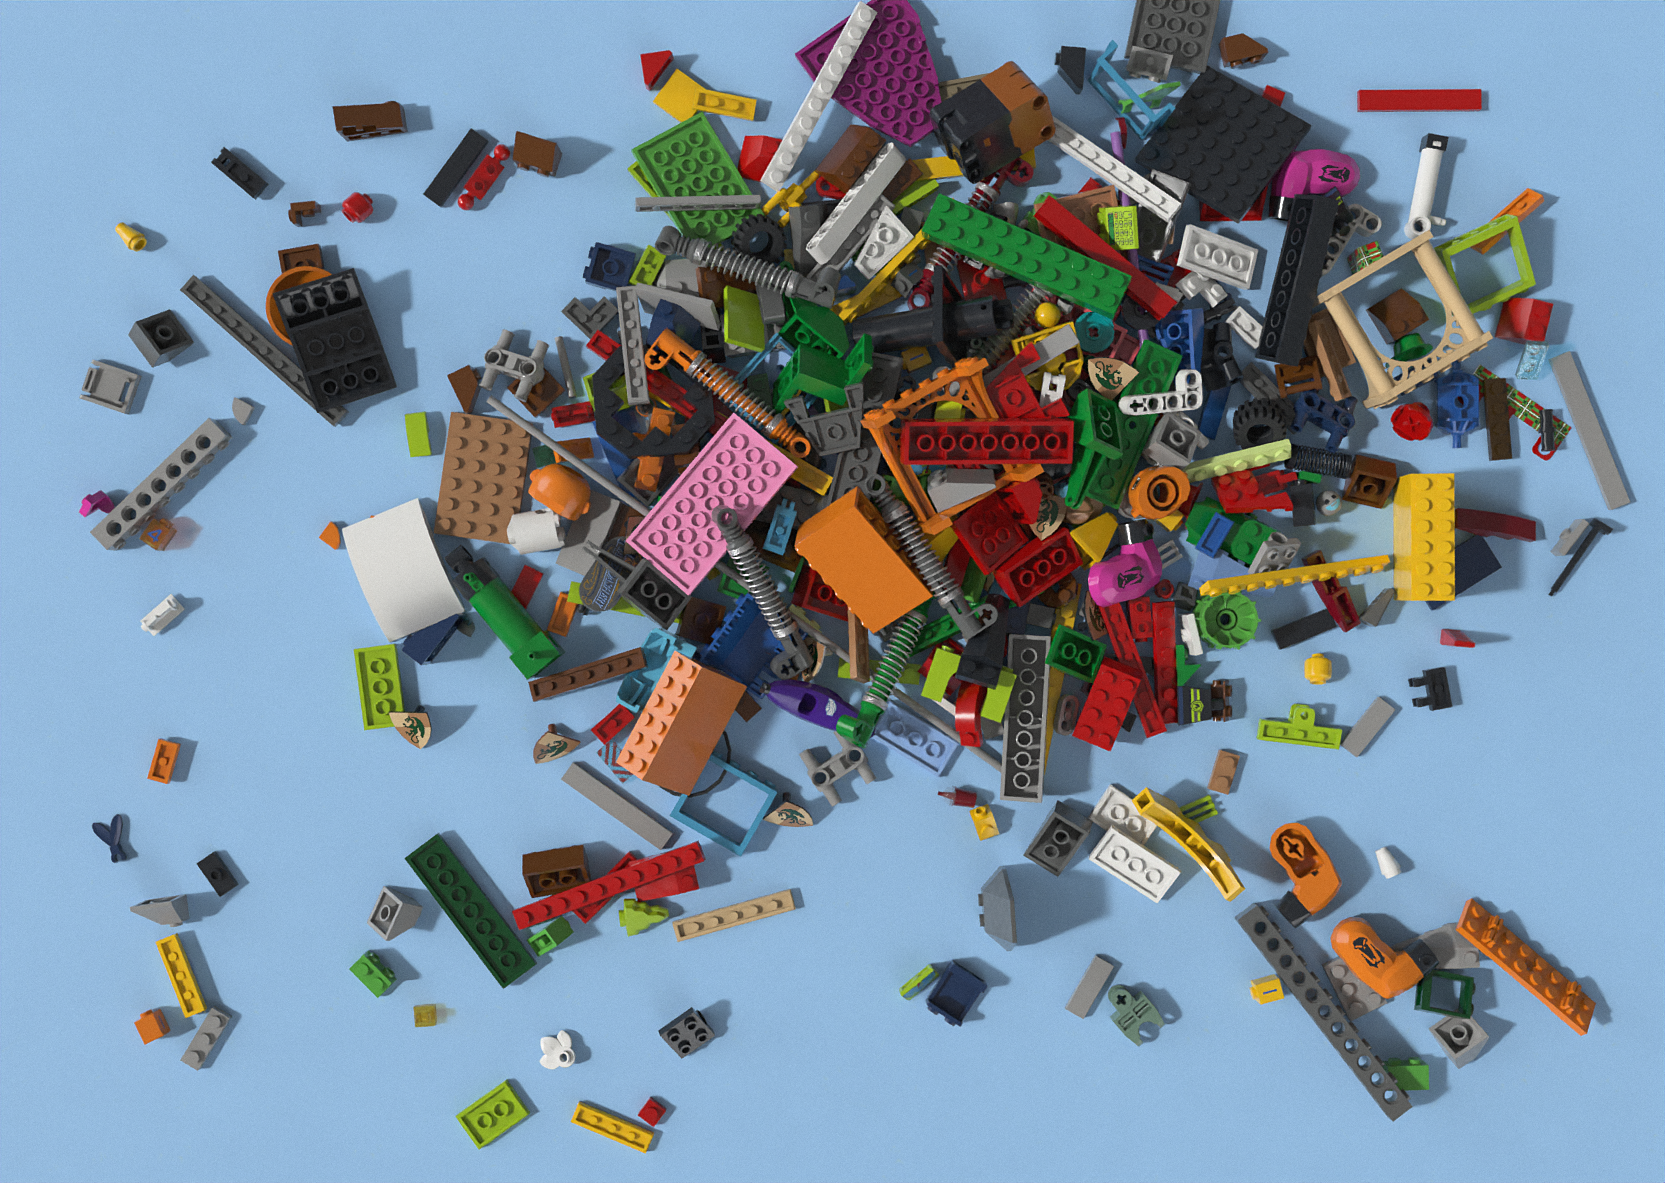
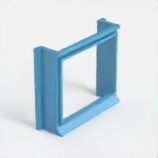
M1112 40L1104 54L1097 59L1098 62L1087 81L1120 117L1125 118L1126 124L1143 140L1154 129L1157 130L1159 126L1165 124L1175 110V107L1169 102L1156 115L1109 64L1118 48L1116 42ZM1104 70L1150 119L1143 131L1126 113L1121 114V107L1095 80Z
M776 332L765 344V350L758 352L733 380H738L740 385L778 343L792 355L796 349ZM808 393L804 397L807 409L819 398L818 396ZM719 399L722 403H724L725 399ZM732 400L729 403H724L763 438L775 445L778 443L779 439H770L764 435V432L761 433L764 427L762 424L756 428L759 421L756 420L751 424L754 417L750 416L745 420L748 415L747 412L740 416L743 410L741 407L735 412L738 406L736 403L729 407ZM791 412L786 417L788 427L796 423Z

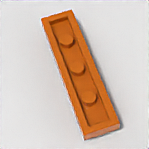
M1527 188L1490 221L1509 214L1517 216L1520 223L1544 202V197ZM1505 230L1470 248L1484 254L1508 232Z

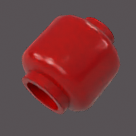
M354 192L343 201L342 213L350 222L362 223L373 213L371 205L373 201L366 193L362 195L359 192Z

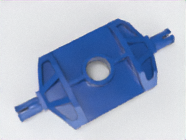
M1456 360L1452 362L1451 373L1434 380V383H1437L1438 423L1435 424V427L1452 434V448H1462L1461 435L1479 426V378L1460 370L1461 362ZM1458 396L1464 400V405L1461 408L1455 405V399Z

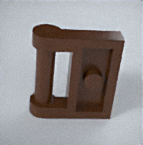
M1316 355L1301 358L1298 367L1286 364L1274 365L1281 399L1287 398V395L1307 390L1323 389ZM1314 377V381L1285 387V384Z

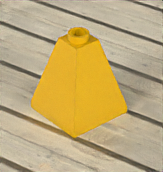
M1106 512L1070 532L1083 561V564L1080 566L1084 571L1091 568L1094 563L1102 560L1118 526L1117 518L1110 512Z

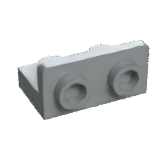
M1133 45L1125 70L1129 71V76L1141 78L1142 74L1149 76L1148 80L1160 83L1161 79L1167 80L1173 55Z

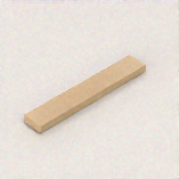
M791 889L675 920L672 924L677 942L792 911L796 907Z

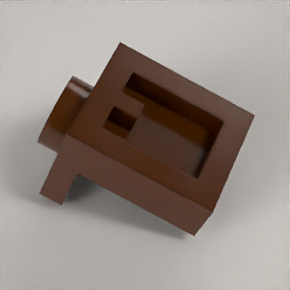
M316 201L290 203L291 209L288 210L290 222L297 227H302L301 215L303 217H314L315 213H321V205Z

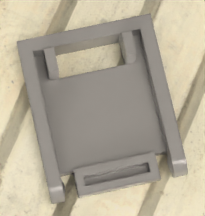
M92 359L91 363L100 366V368L97 370L89 367L82 391L91 394L90 397L80 394L79 398L129 415L142 376ZM128 382L130 383V386L125 401L122 402L120 400L125 385Z

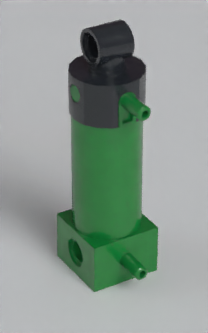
M459 545L445 557L449 566L456 573H459L452 583L512 655L509 658L527 680L536 677L565 653L549 631L541 629L485 557L473 562L472 555L463 545Z

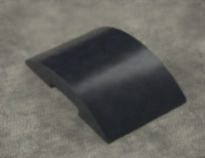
M354 268L272 293L317 413L397 388Z

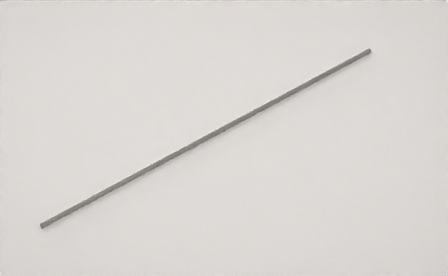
M492 395L487 400L488 404L646 517L651 510L495 397ZM719 560L715 567L749 591L750 587L746 586L747 582L743 580V576ZM789 611V614H793L791 619L797 621L799 628L850 664V655L847 651ZM870 669V679L874 680L875 676L873 674L877 673ZM897 687L892 690L896 698L961 744L958 731ZM964 746L1001 773L1002 763L980 747Z

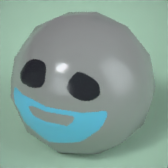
M1332 490L1320 493L1316 499L1317 510L1325 516L1337 513L1343 503L1341 496Z

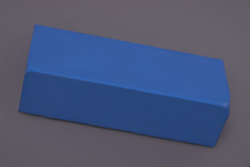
M844 275L840 280L836 298L856 292V284L847 275Z

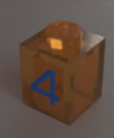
M153 518L139 539L155 550L164 551L177 533V530L172 527L173 523L169 520Z

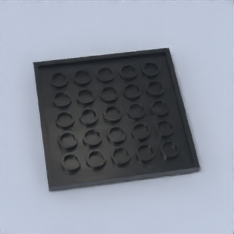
M1207 65L1205 73H1200L1176 104L1175 110L1165 124L1159 126L1135 157V162L1151 172L1154 169L1191 183L1188 191L1189 195L1239 224L1310 131L1311 125Z

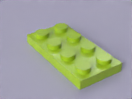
M396 644L354 649L364 731L395 727L389 711L405 712Z

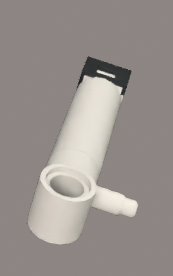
M1428 133L1421 139L1419 149L1421 158L1409 219L1404 227L1405 235L1409 239L1413 240L1430 230L1431 224L1438 226L1446 224V219L1431 216L1442 155L1447 148L1449 138L1447 136ZM1415 223L1421 227L1420 232L1415 230Z

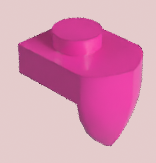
M100 490L93 495L88 494L81 501L83 505L79 513L87 517L100 509L109 514L115 506L109 496Z

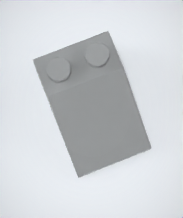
M938 469L928 476V493L938 513L996 488L995 473L990 469H944L942 471Z

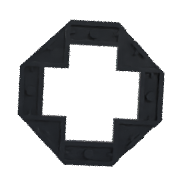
M643 344L644 357H645L647 351H648L651 347H650V346H647L646 344ZM619 346L592 375L597 434L628 459H637V457L644 456L662 457L669 454H689L715 425L712 389L708 391L709 387L707 385L703 386L704 383L702 381L698 382L699 379L697 377L692 378V376L684 371L682 365L671 358L669 363L694 382L693 386L683 395V400L697 411L672 439L655 426L641 441L612 418L624 405V401L610 390L625 374L622 346ZM657 349L660 353L652 356L654 357L653 362H661L659 357L661 355L668 357V354ZM645 364L646 370L652 374L655 370L648 368Z

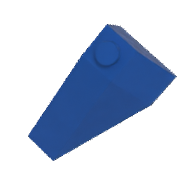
M1203 308L1169 311L1155 325L1157 338L1161 340L1164 348L1183 356L1173 378L1176 388V375L1180 370H1197L1200 373L1204 338ZM1189 374L1186 378L1187 383L1191 381V377Z
M633 409L615 413L612 417L631 433L641 434V428ZM593 421L592 423L596 431V422ZM597 434L619 488L634 497L635 495L622 485L617 478L635 459H628Z

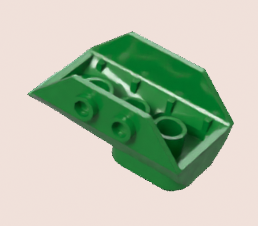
M1207 496L1204 501L1194 503L1185 523L1188 530L1186 541L1196 547L1215 512L1233 521L1234 524L1219 549L1229 553L1228 557L1236 562L1238 560L1245 562L1244 566L1250 568L1263 541H1267L1272 532L1281 533L1280 530L1257 520L1258 516L1252 513H1225L1220 502Z

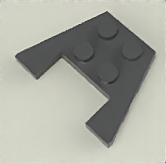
M864 382L844 387L849 407L809 416L804 395L784 401L787 409H790L796 422L801 425L806 433V437L819 456L860 448L862 423L860 421L863 417Z

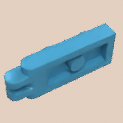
M783 498L781 505L777 504L763 546V549L780 555L784 554L797 513L796 510H793L796 502L791 501L789 508H787L788 499Z

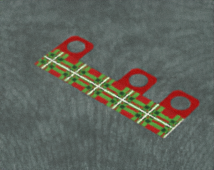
M1479 364L1473 375L1479 378L1480 402L1484 396L1482 380L1499 377ZM1506 383L1509 419L1512 415H1515L1538 431L1540 428L1539 410H1544V408ZM1458 396V401L1464 405V400ZM1553 415V427L1556 428V432H1554L1556 451L1572 427ZM1540 436L1532 447V451L1541 459L1548 461L1555 451L1542 455L1538 451V446L1541 443Z

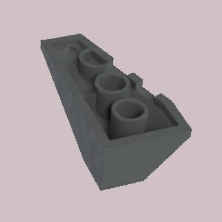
M827 203L788 207L795 272L802 273L805 278L818 264L806 250V246L828 218Z

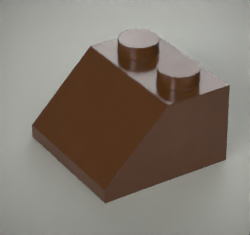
M516 131L513 161L518 165L517 168L524 171L532 169L537 171L538 175L547 178L549 175L555 177L562 157V152L557 143Z
M1402 288L1366 309L1386 344L1396 341L1429 320L1420 303Z
M1355 454L1350 474L1345 480L1342 500L1382 509L1397 480L1396 464Z

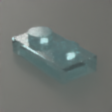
M1526 341L1515 373L1517 379L1538 380L1549 348L1547 341Z

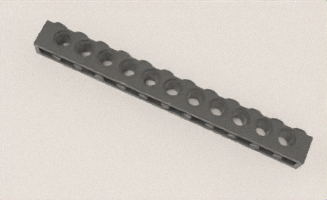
M1254 903L1234 917L1385 1115L1394 1122L1413 1107L1409 1102L1410 1096L1403 1088L1399 1090L1396 1086L1398 1081L1391 1072L1386 1073L1383 1069L1385 1065L1378 1055L1373 1056L1369 1051L1372 1049L1370 1044L1364 1038L1362 1040L1356 1034L1359 1030L1351 1021L1348 1023L1345 1020V1012L1339 1005L1335 1006L1332 1003L1331 999L1333 997L1326 988L1322 990L1318 985L1320 982L1319 978L1313 971L1308 972L1305 968L1307 965L1305 960L1300 955H1295L1292 951L1294 946L1287 938L1283 939L1279 934L1282 932L1275 922L1271 923L1268 920L1267 916L1269 914L1262 905L1258 907ZM1258 922H1263L1265 925L1261 932H1257L1255 929ZM1272 938H1276V947L1272 949L1269 948V940ZM1284 955H1289V963L1282 965L1281 958ZM1302 972V979L1296 982L1294 980L1295 973ZM1314 988L1315 996L1308 998L1307 991ZM1323 1005H1327L1328 1012L1321 1015L1320 1008ZM1340 1022V1030L1333 1031L1334 1023ZM1353 1039L1354 1045L1351 1048H1346V1041ZM1366 1056V1063L1359 1065V1058ZM1379 1072L1380 1078L1372 1082V1075ZM1392 1089V1096L1385 1098V1092Z

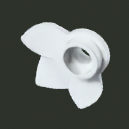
M561 1030L557 1038H541L540 1045L545 1054L539 1061L542 1066L548 1069H556L559 1066L567 1068L573 1065L576 1055L571 1048L572 1039L567 1032ZM563 1054H566L567 1056L566 1061H564L562 1058Z

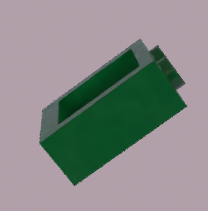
M1432 970L1416 985L1414 1010L1458 1019H1470L1474 1011L1472 995H1474L1476 989L1474 977ZM1433 977L1461 982L1458 1012L1430 1007Z

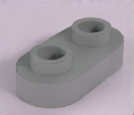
M1064 694L1058 700L1053 723L1054 730L1058 734L1067 736L1074 730L1079 701L1073 695Z

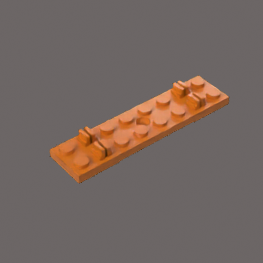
M1472 898L1467 900L1456 931L1504 969L1580 1036L1587 1034L1596 1003L1581 991L1582 986L1580 984L1577 985L1576 981L1570 982L1505 927L1503 925L1504 920L1502 918L1499 919L1498 915H1491Z

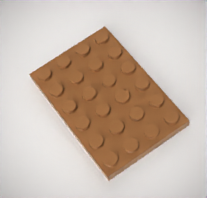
M451 412L434 533L510 544L507 527L512 515L521 513L532 434L512 420Z

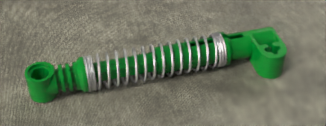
M933 591L931 598L902 615L901 617L905 621L898 620L902 627L895 626L899 633L892 632L897 638H890L894 645L887 644L891 651L884 650L888 655L881 656L883 662H879L881 666L876 668L877 674H873L875 679L871 680L872 686H868L870 690L869 692L866 691L865 694L867 695H864L860 703L861 710L857 718L846 714L839 718L836 731L850 743L866 748L880 715H883L888 707L886 702L891 700L889 696L894 694L892 690L896 689L895 684L899 683L897 678L902 676L900 672L904 671L903 666L907 665L906 660L910 659L908 654H911V648L915 647L913 642L918 641L916 636L921 635L919 630H923L922 625L926 624L928 618L927 609L930 608L931 600L937 598L934 596L935 591Z

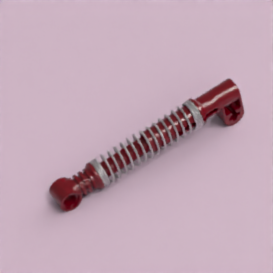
M1020 157L1016 158L978 182L975 186L976 191L971 192L972 197H968L969 202L964 204L985 213L989 207L992 209V205L1001 194L1000 189L1006 180L1017 187L1026 186L1034 174L1032 166ZM1017 164L1019 168L1015 175H1012L1011 171ZM1021 171L1025 173L1023 178L1019 176ZM993 177H995L997 180L993 187H990L989 184ZM937 247L941 255L933 253L938 260L931 258L930 261L934 265L926 264L922 276L924 279L920 280V283L917 284V287L908 299L909 310L929 306L932 301L931 295L934 294L931 276L934 275V266L942 265L949 273V276H951L950 271L954 270L953 266L957 265V260L961 259L960 255L962 254L944 247L945 249ZM953 259L956 262V264L950 263L951 260ZM920 297L924 305L916 306L913 299Z

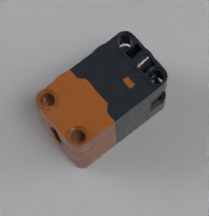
M1014 61L1006 62L1003 66L952 97L935 105L929 113L939 147L949 159L956 160L961 173L972 184L980 182L1016 158L1031 151L1044 141L1049 140L1056 131L1048 97Z

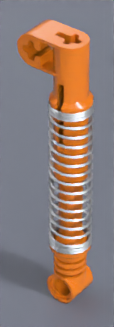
M666 328L647 351L645 364L648 368L652 370L664 368L673 358L683 366L684 371L688 375L692 376V378L697 377L699 379L698 382L702 381L704 383L703 386L707 385L709 387L708 391L712 389L714 395L717 393L720 396L719 399H725L724 403H729L732 400L729 407L736 403L738 406L735 412L741 407L743 410L740 416L747 412L748 415L745 420L752 416L754 418L751 424L756 420L759 421L756 428L761 424L764 425L761 433L764 432V435L770 439H779L778 442H783V446L787 445L786 449L793 456L803 458L810 453L812 444L808 438L800 432L797 434V430L794 429L793 431L792 426L788 427L784 416L779 413L773 417L775 409L768 413L770 405L763 409L765 401L758 405L760 397L752 400L754 392L747 396L749 388L742 392L744 384L739 385L738 380L734 381L733 376H728V371L723 372V368H718L717 363L713 364L712 359H706L707 355L692 348L670 329ZM658 346L668 354V357L661 355L659 357L661 362L654 363V357L652 356L660 353L656 349ZM681 352L685 353L688 357H690L693 360V362L689 360L686 356H684ZM799 441L806 444V451H797L796 443Z

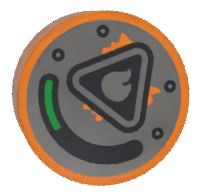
M650 396V403L636 405L637 412L644 417L652 414L653 408L657 407L655 400Z

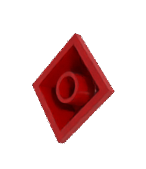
M765 135L745 136L737 167L741 177L761 182L760 180L782 140Z

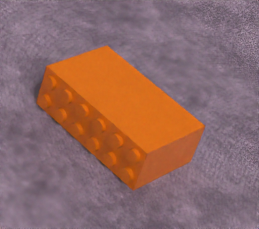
M857 486L799 525L795 549L799 555L807 559L810 567L821 575L824 583L833 588L836 596L848 605L850 612L858 616L862 625L874 634L931 598L933 591H930L932 587L927 585V579L923 580L924 575L919 574L921 570L915 568L917 564L912 563L916 556L908 557L912 550L904 551L909 545L900 546L904 539L896 540L900 535L898 533L893 534L895 529H889L891 524L885 523L878 509Z
M674 651L616 763L643 781L689 796L747 686L719 669Z

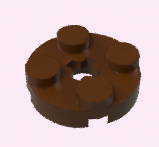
M1070 572L1037 596L1046 606L1061 609L1066 607L1072 599H1075L1078 592V584ZM1055 584L1062 586L1061 589H1058L1057 593L1052 589Z

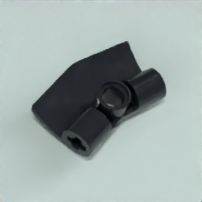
M1217 323L1213 325L1212 329L1204 328L1200 374L1207 392L1234 385L1244 378L1232 354V330L1229 323ZM1222 352L1227 354V356L1222 357L1218 353Z

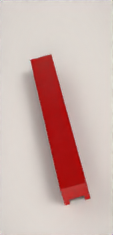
M1050 195L1035 213L1034 217L1075 252L1132 276L1126 294L1157 320L1164 318L1171 308L1178 303Z

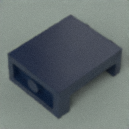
M951 960L925 1000L928 1006L927 1009L935 1015H938V1013L945 1017L944 1020L950 1025L955 1026L956 1024L961 1027L963 1024L962 1020L981 992L984 993L988 985L986 981L954 960Z

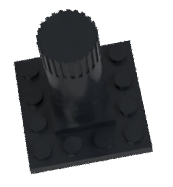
M939 265L934 266V275L931 276L934 294L931 295L933 305L903 312L856 319L853 322L852 334L855 346L864 333L871 335L874 353L936 345L939 348L940 354L944 355L946 362L954 368L956 367L954 363L963 358H968L967 340L1001 335L1003 330L1013 329V307L1010 299L998 300L996 295L964 300L943 266Z

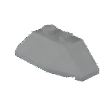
M689 259L665 260L651 286L699 297L695 269L705 267V261L702 260L699 266L691 263Z

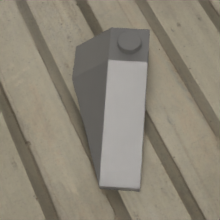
M1458 922L1444 924L1442 927L1433 931H1427L1416 938H1410L1390 946L1394 952L1402 951L1401 948L1418 939H1422L1439 960L1440 964L1435 967L1437 969L1480 967L1479 949L1456 931Z

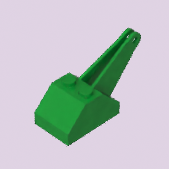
M782 261L779 264L782 270L787 268L788 272L791 270L795 271L792 264L788 261ZM784 292L782 293L788 321L778 334L795 349L801 343L840 359L850 347L843 320L827 307H818L816 303L799 297L793 299L786 296Z
M1088 388L1078 394L1070 415L1067 417L1074 421L1073 441L1076 443L1065 505L1075 510L1082 505L1105 458L1108 457L1115 460L1123 455L1117 403Z

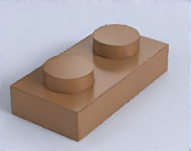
M1219 749L1207 788L1228 795L1240 756Z

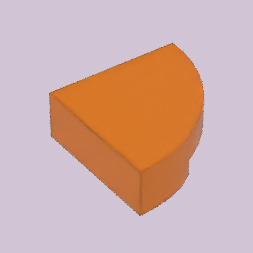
M330 521L319 538L337 550L341 541L337 525Z

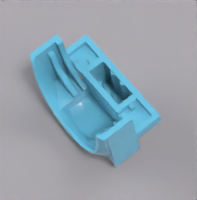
M663 628L652 629L641 646L644 649L648 668L626 674L618 690L616 702L636 713L639 711L642 713L674 651L692 658L697 647L680 639L681 637Z

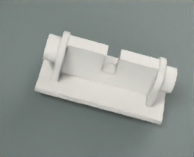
M170 594L140 621L142 623L141 628L155 636L185 609Z

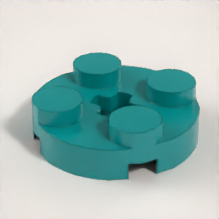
M1086 312L1076 320L1074 327L1082 351L1090 354L1102 352L1113 342L1114 325L1111 319L1096 312ZM1096 327L1098 329V337H1090L1088 329Z

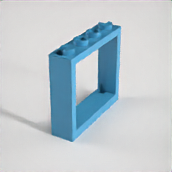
M713 750L708 759L709 761L769 794L743 841L740 844L682 811L681 807L688 797L685 794L680 796L670 817L741 857L778 790L775 789L776 785L770 781L765 780L763 782L757 778L759 775L749 769L745 772L740 769L741 765L731 759L730 764L726 763V760L722 758L723 755Z

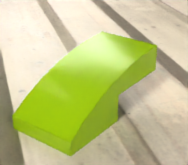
M426 411L405 414L410 457L431 455L432 449L428 434L430 430Z

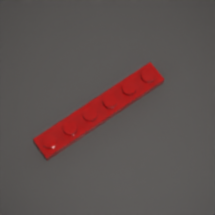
M1152 602L1155 700L1164 724L1178 723L1175 602Z

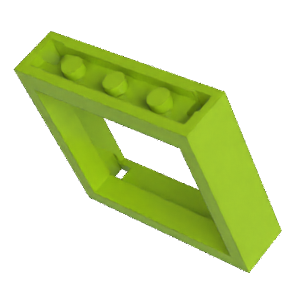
M1505 214L1434 247L1460 292L1450 256L1507 230L1521 280L1467 304L1473 315L1478 311L1492 308V305L1495 303L1509 300L1510 296L1527 292L1530 287L1536 285L1517 216Z

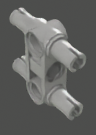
M503 329L497 345H494L485 353L486 371L479 386L491 391L497 376L500 374L519 379L521 381L514 397L526 402L532 386H535L544 378L543 360L550 345L537 340L534 351L529 357L510 352L508 350L515 335Z
M836 731L833 733L843 747L842 751L822 764L818 763L809 748L799 754L808 769L807 774L818 791L823 792L831 806L842 801L833 786V782L848 772L857 769L866 784L876 779V776L867 764L868 758L862 748L850 743ZM852 750H858L861 753L858 760H851L849 758V753ZM823 772L826 775V780L824 782H817L814 778L815 774Z

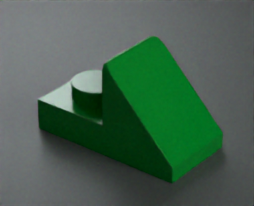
M1176 644L1177 686H1183L1201 666V664H1185V661L1188 660V651L1182 644Z

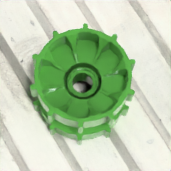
M1242 591L1231 595L1226 592L1216 597L1206 595L1196 600L1192 613L1195 614L1200 639L1208 644V648L1216 646V649L1226 647L1240 650L1241 645L1247 643L1250 639H1255L1254 634L1257 630L1258 622H1261V619H1258V613L1255 608L1256 601H1251L1248 597L1241 594ZM1222 614L1228 616V622L1225 625L1220 622Z

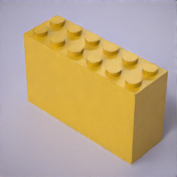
M1454 473L1408 474L1397 477L1393 486L1394 600L1455 601Z

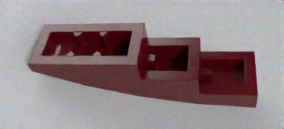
M1455 509V529L1483 537L1496 536L1506 540L1516 538L1526 542L1536 541V521L1489 511Z
M1315 550L1301 559L1304 567L1326 564L1321 550ZM1336 576L1325 581H1319V579L1311 581L1322 602L1343 632H1348L1361 624L1347 586L1341 587Z

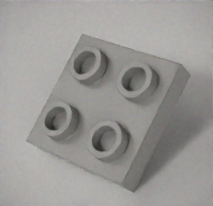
M1272 532L1268 540L1263 541L1248 573L1256 574L1288 569L1294 556L1297 554L1301 542L1298 538L1288 539L1282 533Z

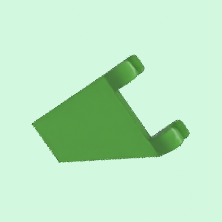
M1179 81L1161 84L1138 96L1143 102L1152 101L1151 106H1149L1150 109L1160 106L1161 100L1181 86V83ZM1131 99L1118 101L1119 105H1123L1121 114L1130 112L1133 104H1135Z

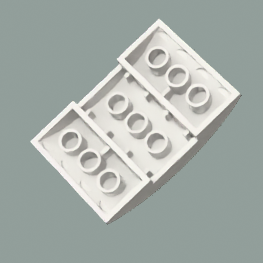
M419 498L342 529L347 551L359 584L380 628L389 642L429 627L456 613L465 612L458 591L452 583L453 579L448 574L435 543L433 531Z

